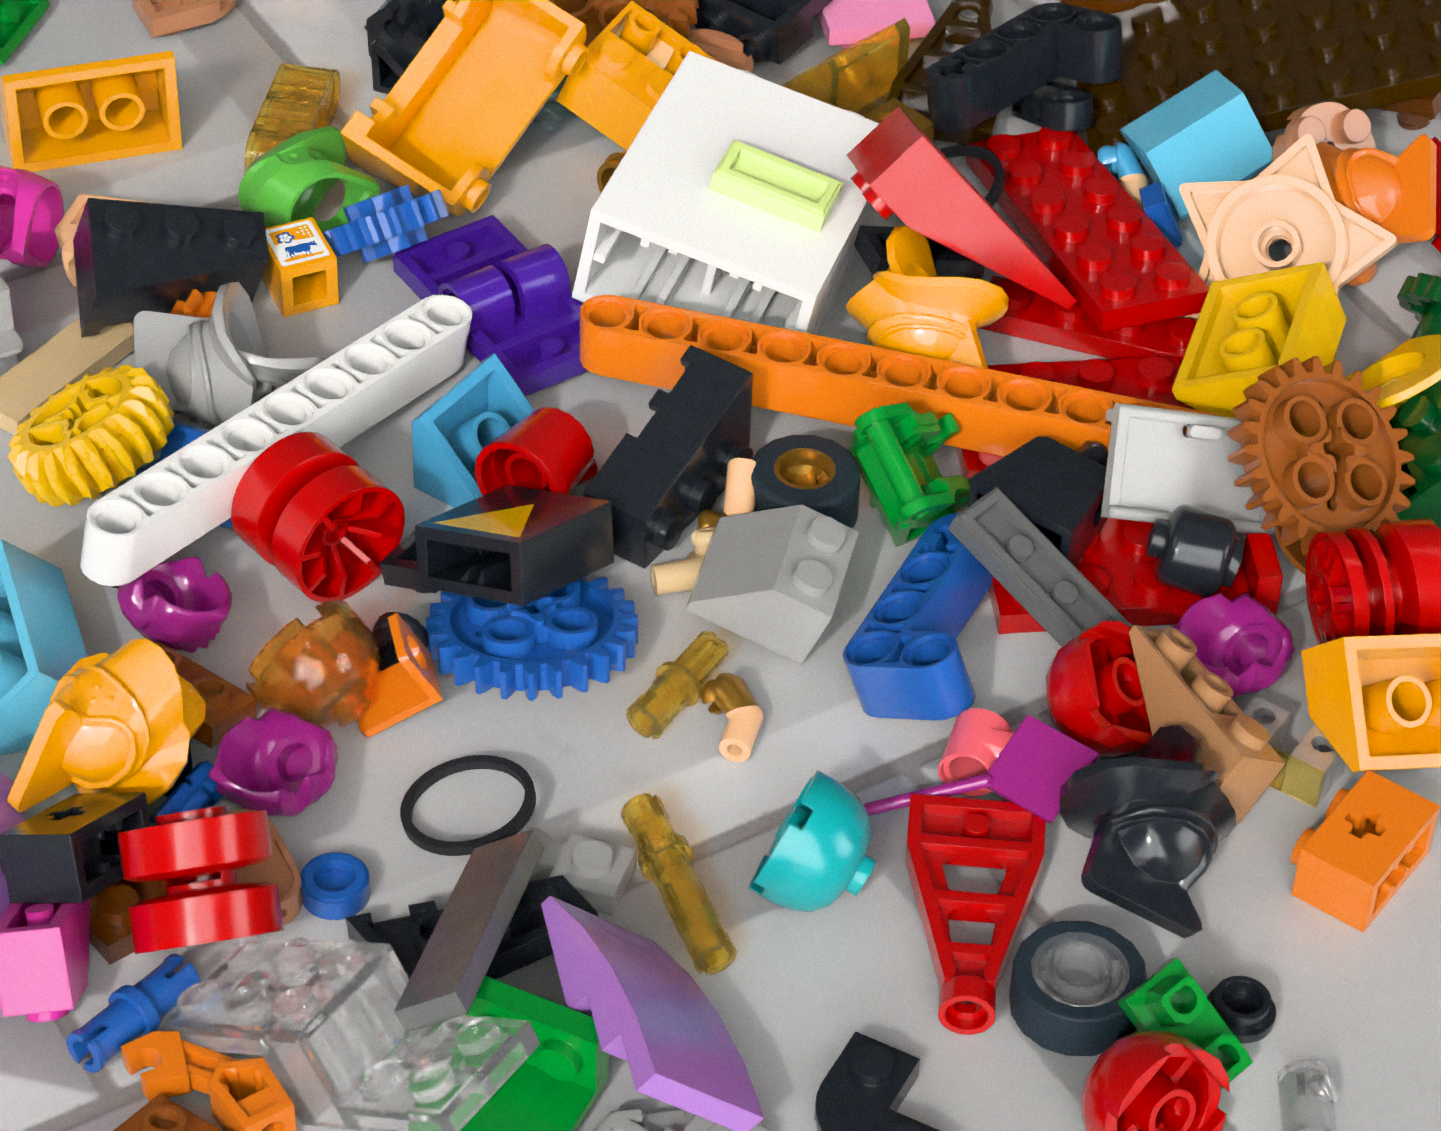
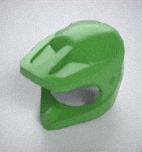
M326 126L299 133L258 157L248 166L240 182L238 198L244 211L264 213L265 228L310 217L314 218L313 214L322 202L325 193L342 179L345 186V197L340 210L328 221H318L314 218L321 232L347 223L348 220L343 208L379 195L380 186L372 176L345 166V146L340 134L341 131L333 126Z

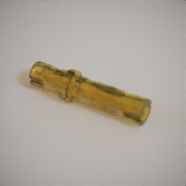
M650 793L635 796L623 806L621 819L637 845L639 851L638 865L645 878L656 884L669 915L687 947L696 971L698 973L705 971L706 975L718 973L733 963L737 956V950L727 932H725L719 916L692 864L693 851L687 839L675 832L664 804L658 795L655 794L653 798Z

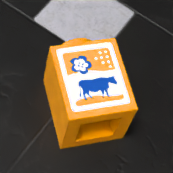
M310 217L265 228L269 262L262 281L283 318L339 304L337 257L314 218Z

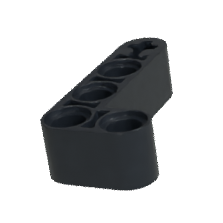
M1066 3L1039 4L931 64L926 69L928 117L933 123V129L943 132H959L973 128L1058 77L1090 84H1103L1119 79L1123 76L1122 20L1113 14Z

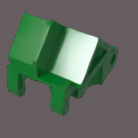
M906 402L874 408L855 420L854 424L857 429L854 430L849 451L858 462L860 474L871 494L869 504L871 508L877 507L896 547L920 538L934 521L953 514L968 505L972 477L968 480L963 475L943 477L932 456L945 441L960 432L953 413L944 415L937 420L934 412L917 413Z

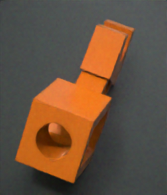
M152 1031L121 1046L123 1065L130 1075L146 1067H156L140 1074L142 1092L148 1101H151L159 1094L166 1098L191 1094V1089L210 1095L212 1117L224 1131H297L294 1104L264 1057L238 1060L181 1039L179 1031Z

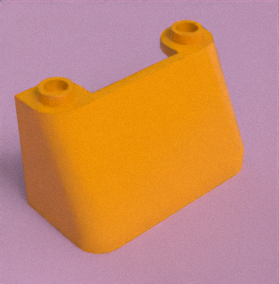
M447 0L442 6L445 17L384 101L376 97L371 103L370 108L373 116L367 117L356 110L340 132L349 159L370 174L397 187L408 184L411 193L417 197L440 189L448 212L457 217L463 215L467 210L475 213L483 205L490 193L492 185L488 182L566 74L570 77L575 76L588 57L590 49L584 45L587 36L585 24L548 0H455V2Z

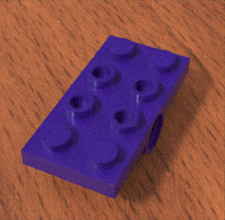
M490 215L393 253L394 272L421 300L432 295L443 294L454 296L469 305L472 311V319L466 347L480 362L495 353L524 396L588 371L580 362V308L582 303L572 298L567 268L559 253L551 245L543 244L528 250L494 215Z

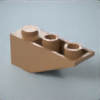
M1134 625L1129 631L1152 736L1159 727L1182 725L1190 728L1201 739V763H1209L1214 771L1220 775L1215 783L1234 808L1236 823H1241L1286 763L1268 743L1270 740L1268 731L1258 721L1245 715L1231 697L1234 693L1230 685L1215 673L1208 671L1195 655L1198 651L1197 647L1188 636L1171 627L1160 630Z

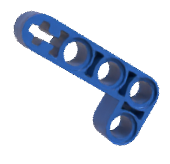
M960 513L941 517L924 531L843 651L844 662L863 712L868 716L891 719L947 720L960 715L974 703L976 694L956 638L991 587L993 575L948 530L954 518Z

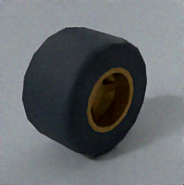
M789 435L772 440L756 452L752 460L757 463L751 475L755 494L754 512L802 504L850 528L854 527L858 519L860 466L848 449L834 440L816 435Z

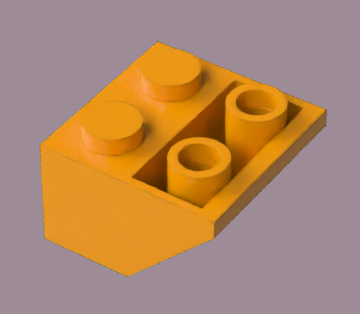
M631 1L587 46L590 51L585 63L575 76L567 77L556 101L627 151L688 52L692 51L712 60L715 59L660 21L655 15L646 11L634 1Z

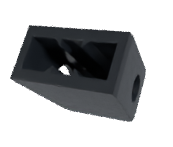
M1037 436L971 478L968 507L995 487H998L1049 541L1076 566L1107 521V518L1101 517L1108 451L1095 441H1086L1074 451L1047 436Z

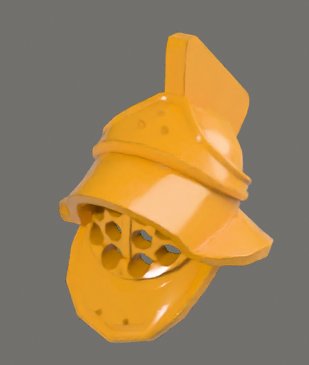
M907 225L894 227L886 240L887 261L889 264L887 271L876 272L872 276L874 280L849 299L845 306L846 310L868 331L867 340L872 346L988 369L976 329L991 325L1004 316L1008 309V296L1002 287L981 279L937 277L926 237L910 229Z
M146 638L132 639L112 654L102 652L79 659L57 682L50 698V703L44 712L10 790L7 802L19 813L24 812L74 784L79 793L145 792L147 804L150 805L173 787L188 763L189 740L205 721L207 704L194 686L177 674L174 664L163 649Z

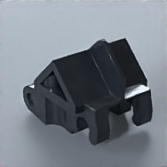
M386 0L375 13L367 18L364 28L367 30L368 52L372 65L373 91L389 94L445 17L442 6L447 0Z

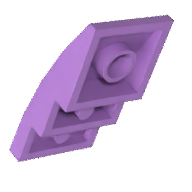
M549 896L541 903L566 1006L593 1017L601 1051L629 1062L636 1091L733 1131H750L764 1119L745 1063L717 1010L683 967L657 943L552 896Z

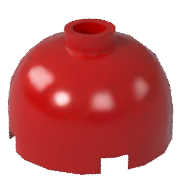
M1102 621L1070 640L1057 651L1046 675L1047 704L1050 717L1061 733L1098 752L1102 757H1122L1140 752L1152 737L1129 635L1132 627L1120 621Z
M1170 1031L1134 1032L1116 1040L1098 1057L1088 1073L1081 1095L1082 1119L1086 1131H1221L1227 1114L1217 1108L1221 1097L1220 1086L1230 1092L1229 1077L1218 1058L1182 1036Z

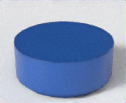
M341 852L325 853L310 860L301 871L300 892L302 902L307 911L316 917L326 920L346 919V917L358 914L369 901V871L366 865L353 855Z

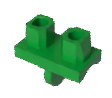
M1178 957L1166 961L1145 982L1117 1001L1138 1032L1170 1031L1188 1039L1218 1058L1229 1077V1083L1254 1063L1248 1052L1228 1028L1208 1000L1206 994Z

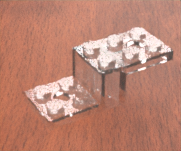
M254 935L238 940L226 950L223 956L224 961L203 981L191 985L181 993L177 1000L178 1006L158 1025L160 1031H179L182 1040L215 1052L264 1056L274 1076L293 1102L294 1110L303 1125L360 1131H460L541 1044L529 1020L492 1018L490 1016H460L422 1029L406 1032L396 1017L394 1010L409 978L390 944L364 943L353 940H308L303 937L289 939Z

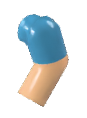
M1117 142V146L1104 145L1098 150V160L1103 163L1111 174H1118L1121 186L1144 211L1139 189L1147 186L1148 180L1133 148L1122 142Z

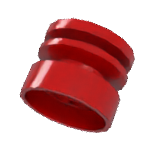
M1417 518L1382 523L1374 534L1368 528L1352 527L1348 528L1344 533L1343 531L1330 530L1318 532L1313 537L1306 556L1305 585L1308 610L1319 645L1342 637L1441 634V529L1432 519Z

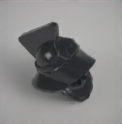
M1182 725L1159 727L1142 748L1139 757L1103 759L1076 770L1060 787L1059 803L1060 814L1066 826L1085 838L1093 839L1081 874V882L1084 888L1182 938H1187L1202 930V922L1187 890L1207 870L1212 860V855L1216 852L1218 843L1230 834L1237 823L1234 808L1215 783L1220 775L1214 771L1209 763H1201V739L1190 728Z

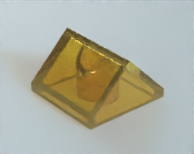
M903 18L840 50L780 86L843 110H850L864 115L887 102L892 81L908 62L910 26L906 18Z

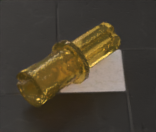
M702 631L674 662L667 661L661 664L656 670V679L652 682V685L627 709L626 716L631 727L643 737L649 738L652 735L653 739L659 738L682 709L686 706L695 705L701 699V686L722 664L723 659L729 653L727 643L718 639L712 631Z

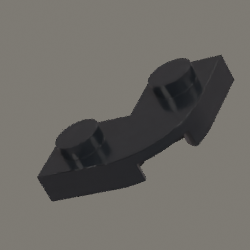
M855 1031L822 1081L817 1092L814 1120H816L818 1131H940L896 1112L918 1078L920 1058Z

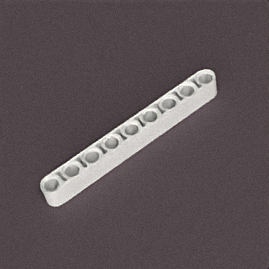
M443 294L432 295L422 299L95 501L88 508L86 514L80 563L83 574L90 580L107 586H119L132 582L231 518L232 502L240 480L254 460L275 442L295 433L316 432L326 436L340 448L456 373L463 365L470 330L472 311L469 305L454 296Z

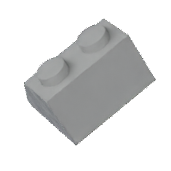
M802 504L720 517L713 530L685 610L802 665L833 617L859 531Z

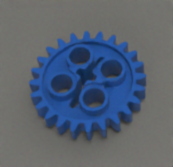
M587 576L524 606L442 591L440 593L441 603H431L430 617L426 618L429 652L432 655L433 661H438V672L441 675L454 673V684L457 686L475 681L477 694L485 693L493 687L500 688L501 699H508L515 691H525L527 699L534 701L539 691L548 690L558 699L562 698L563 687L571 686L583 693L587 692L588 679L608 683L610 682V670H626V658L635 657V644H638V614H635V603L633 600H625V592L622 587L608 589V578L606 577L588 582Z

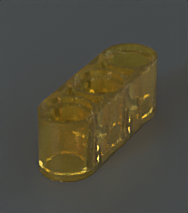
M281 63L247 140L245 172L248 166L258 157L287 139L302 132L331 126L340 97V73L338 70Z

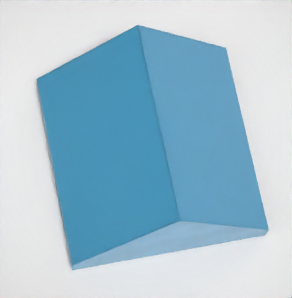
M495 353L484 359L412 421L414 488L454 508L483 496L479 490L474 473L476 458L482 449L524 417L535 411Z

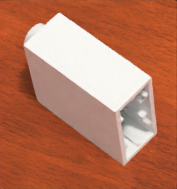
M689 51L591 209L572 298L585 302L598 295H617L817 335L859 256L858 251L854 247L859 227L875 226L879 217V213L862 195L863 192L851 180V177L858 170L847 157V154L880 123L869 120L856 112L843 110L759 78L749 71L736 69ZM733 140L843 182L840 197L820 232L709 189L713 173Z

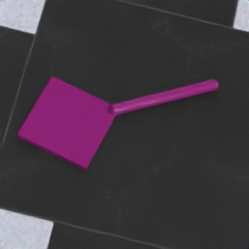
M1027 714L986 774L864 804V807L869 816L908 807L910 793L949 797L987 788L1046 822L1053 824L1060 814V787L1076 770L1095 763L1100 755L1098 752Z

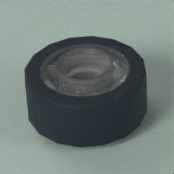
M1060 921L1038 928L1021 942L1013 960L1009 989L1011 1016L1022 1033L1044 1049L1066 1056H1096L1102 1054L1116 1040L1136 1031L1135 1026L1117 1001L1147 980L1145 961L1131 941L1114 929L1089 921Z

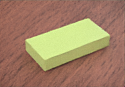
M733 140L713 173L709 189L820 232L840 197L843 182Z

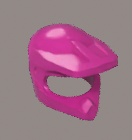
M0 165V259H7L11 263L23 268L46 267L51 263L59 249L54 229L64 216L63 198L60 188L55 182L31 171Z

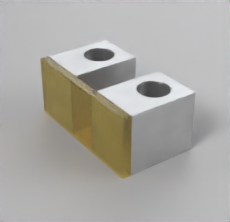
M1255 696L1243 713L1258 721L1270 734L1268 743L1286 763L1269 786L1316 808L1343 774L1345 762L1316 724L1311 727L1290 755L1280 751L1285 745L1291 713ZM1260 717H1268L1272 723L1262 724ZM1319 745H1327L1331 751L1321 752Z

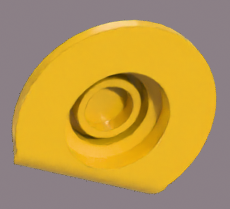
M1441 334L1421 336L1407 340L1361 371V389L1367 392L1379 386L1381 393L1376 404L1381 410L1390 406H1395L1397 409L1411 397L1416 396L1421 391L1441 379Z

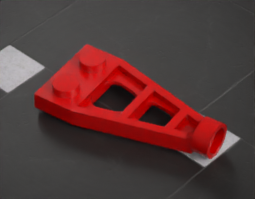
M910 793L905 862L940 987L938 1018L945 1028L954 1033L963 1035L982 1033L989 1029L995 1021L996 990L1043 871L1046 821L1012 802ZM943 865L1004 869L1006 874L996 894L952 891L947 885ZM949 920L995 924L991 944L952 942ZM960 1001H971V1002H975V1003H973V1004H964V1003H961Z

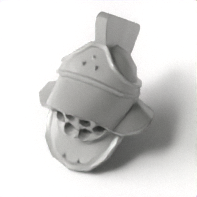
M239 282L220 285L215 296L210 319L145 310L138 312L134 317L135 368H144L147 374L153 377L157 384L161 386L170 400L169 406L174 412L173 418L179 413L190 417L191 421L198 420V423L204 422V427L208 424L217 427L327 359L319 357L268 358L252 302L248 293Z

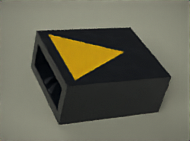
M506 485L415 525L418 583L420 588L524 606L614 563L611 501Z

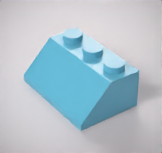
M2 539L0 540V756L29 749L44 712L50 703V698L57 682L79 659L88 657L62 569Z

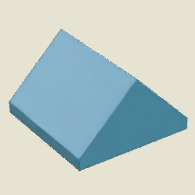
M1217 70L1120 129L1121 134L1129 146L1133 148L1136 156L1152 180L1163 183L1180 221L1190 216L1180 194L1179 187L1181 184L1246 181L1266 169L1272 163L1273 149L1244 93Z

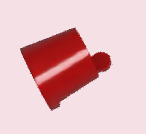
M542 407L531 412L485 446L476 458L474 473L482 495L506 485L570 494L575 486L595 477L599 472V466L593 458L594 448L591 437L583 425L565 411L558 408Z

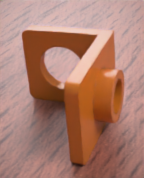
M398 613L389 616L388 622L399 662L357 683L350 690L359 730L367 738L443 700L431 653Z

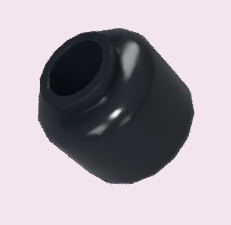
M1180 505L1170 514L1167 522L1155 519L1148 535L1144 555L1155 559L1153 566L1154 576L1162 585L1200 597H1210L1220 586L1225 588L1231 587L1240 566L1245 541L1236 537V527L1229 518L1189 505Z

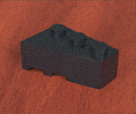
M87 198L73 239L81 338L99 334L101 327L129 321L133 325L136 314L144 310L170 313L177 300L186 302L194 289H197L200 293L207 291L217 292L220 285L239 282L248 293L252 302L269 262L264 213Z
M692 345L689 346L680 359L681 365L685 366V372L670 393L658 389L649 401V408L656 412L639 436L634 437L626 433L583 492V497L611 501L614 555L644 569L664 550L669 551L676 545L682 532L700 515V512L712 509L717 497L725 490L728 462L734 458L753 459V450L750 448L753 373Z

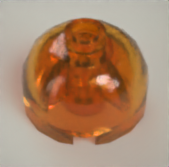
M340 599L326 601L315 606L322 617L314 620L306 627L298 617L289 622L265 644L252 661L248 671L256 679V682H246V689L266 711L275 707L277 710L282 709L285 712L295 713L302 718L327 728L335 723H338L340 726H347L361 717L369 708L371 700L368 695L376 684L380 669L377 642L364 620L350 604Z

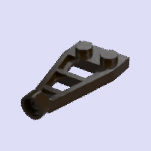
M951 0L948 8L892 81L887 102L896 98L929 119L927 86H924L926 84V69L931 64L952 53L942 51L945 43L966 45L992 30L990 23L993 12L992 1ZM963 10H972L976 12L978 16L975 18H966L962 16L960 12ZM1000 112L968 130L943 132L934 129L933 140L953 142L959 145L988 140L991 136L995 135Z

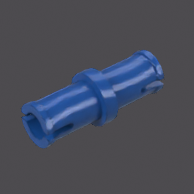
M171 954L134 986L123 985L110 995L108 999L109 1005L81 1028L74 1030L67 1036V1048L73 1059L79 1064L92 1053L93 1057L84 1063L83 1069L95 1073L100 1071L105 1063L121 1051V1046L152 1031H158L161 1018L186 998L199 991L201 980L194 966L189 962L180 971L175 973L174 970L183 963L184 957L178 954Z

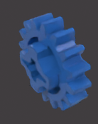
M407 184L344 207L343 210L348 222L326 230L322 234L336 257L359 250L363 263L428 240L424 225L440 220L450 214L440 189L413 198Z

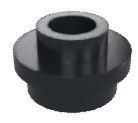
M1247 976L1228 977L1222 980L1207 996L1210 1003L1240 1043L1259 1041L1265 1038L1274 1027L1276 1018L1275 1004L1265 985L1254 978Z

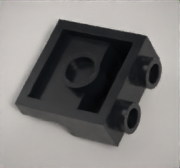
M698 0L699 8H696L698 21L695 24V28L716 30L737 38L743 43V53L748 58L752 55L755 63L765 58L780 65L813 36L811 19L833 0Z

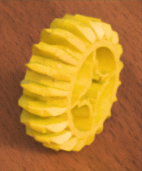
M129 364L121 365L117 369L112 366L105 367L95 375L86 373L82 380L74 384L67 383L65 389L55 395H48V401L41 407L33 408L30 412V419L19 424L16 429L18 434L13 436L9 443L11 451L8 458L14 466L13 472L27 492L33 494L39 503H49L52 507L62 506L65 503L73 506L78 505L86 497L97 499L101 492L111 487L116 489L118 483L127 477H135V471L143 464L152 462L154 459L153 453L165 446L167 443L166 436L174 428L172 422L174 412L169 406L170 400L161 386L157 384L153 377L147 374L144 368H133Z

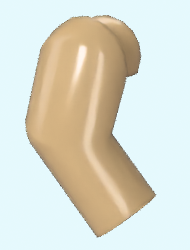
M715 527L699 528L693 532L691 539L694 550L689 553L686 559L650 565V579L655 596L693 589Z

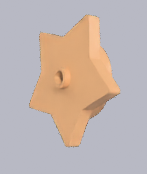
M1310 134L1302 136L1254 179L1249 181L1183 183L1179 187L1180 194L1205 250L1198 275L1209 288L1213 281L1324 262L1336 294L1339 297L1341 287L1397 245V238L1394 234L1335 201L1316 143ZM1278 240L1287 241L1292 248L1290 255L1281 261L1271 259L1269 255L1270 246ZM1200 313L1187 315L1185 318L1197 321Z

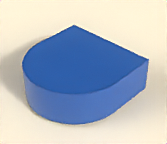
M1158 181L1140 188L1139 192L1146 215L1175 248L1182 246L1181 241H1183L1178 218L1163 183Z

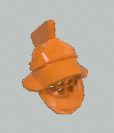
M1425 133L1418 136L1398 157L1376 148L1364 147L1361 149L1347 148L1341 150L1323 141L1316 144L1336 202L1394 234L1397 238V244L1423 242L1434 236L1436 231L1437 145ZM1377 261L1347 284L1355 287L1371 281L1377 272Z

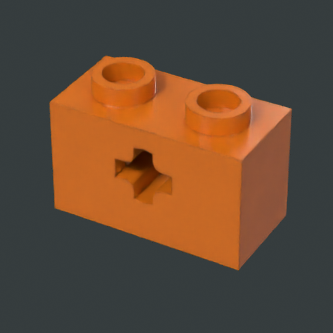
M1368 769L1350 791L1341 788L1336 793L1327 809L1324 822L1318 829L1315 830L1308 827L1298 839L1291 855V864L1297 866L1291 895L1364 933L1430 852L1440 805Z

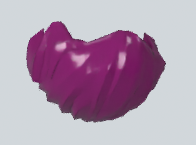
M189 557L179 561H163L132 582L119 585L117 593L122 614L144 638L153 643L161 642L170 648L194 653L198 647L208 648L210 641H214L216 634L220 632L221 625L227 619L232 606V593L225 579L217 571L211 577H207L204 565L199 557Z
M1221 593L1201 598L1193 603L1183 614L1178 624L1172 627L1184 633L1194 642L1198 650L1195 655L1208 671L1215 673L1230 685L1234 693L1231 698L1260 692L1274 684L1281 678L1284 669L1292 658L1291 655L1295 651L1291 631L1275 614L1271 613L1269 608L1257 602L1254 597L1251 598L1248 593L1231 600Z
M272 707L260 718L255 719L247 716L228 729L221 739L217 750L216 762L209 772V777L212 781L216 782L218 793L244 809L267 810V816H296L306 807L317 802L332 786L335 780L336 765L339 757L337 751L339 747L329 730L324 729L321 725L302 718L295 713L285 712L282 709L277 710L275 707Z

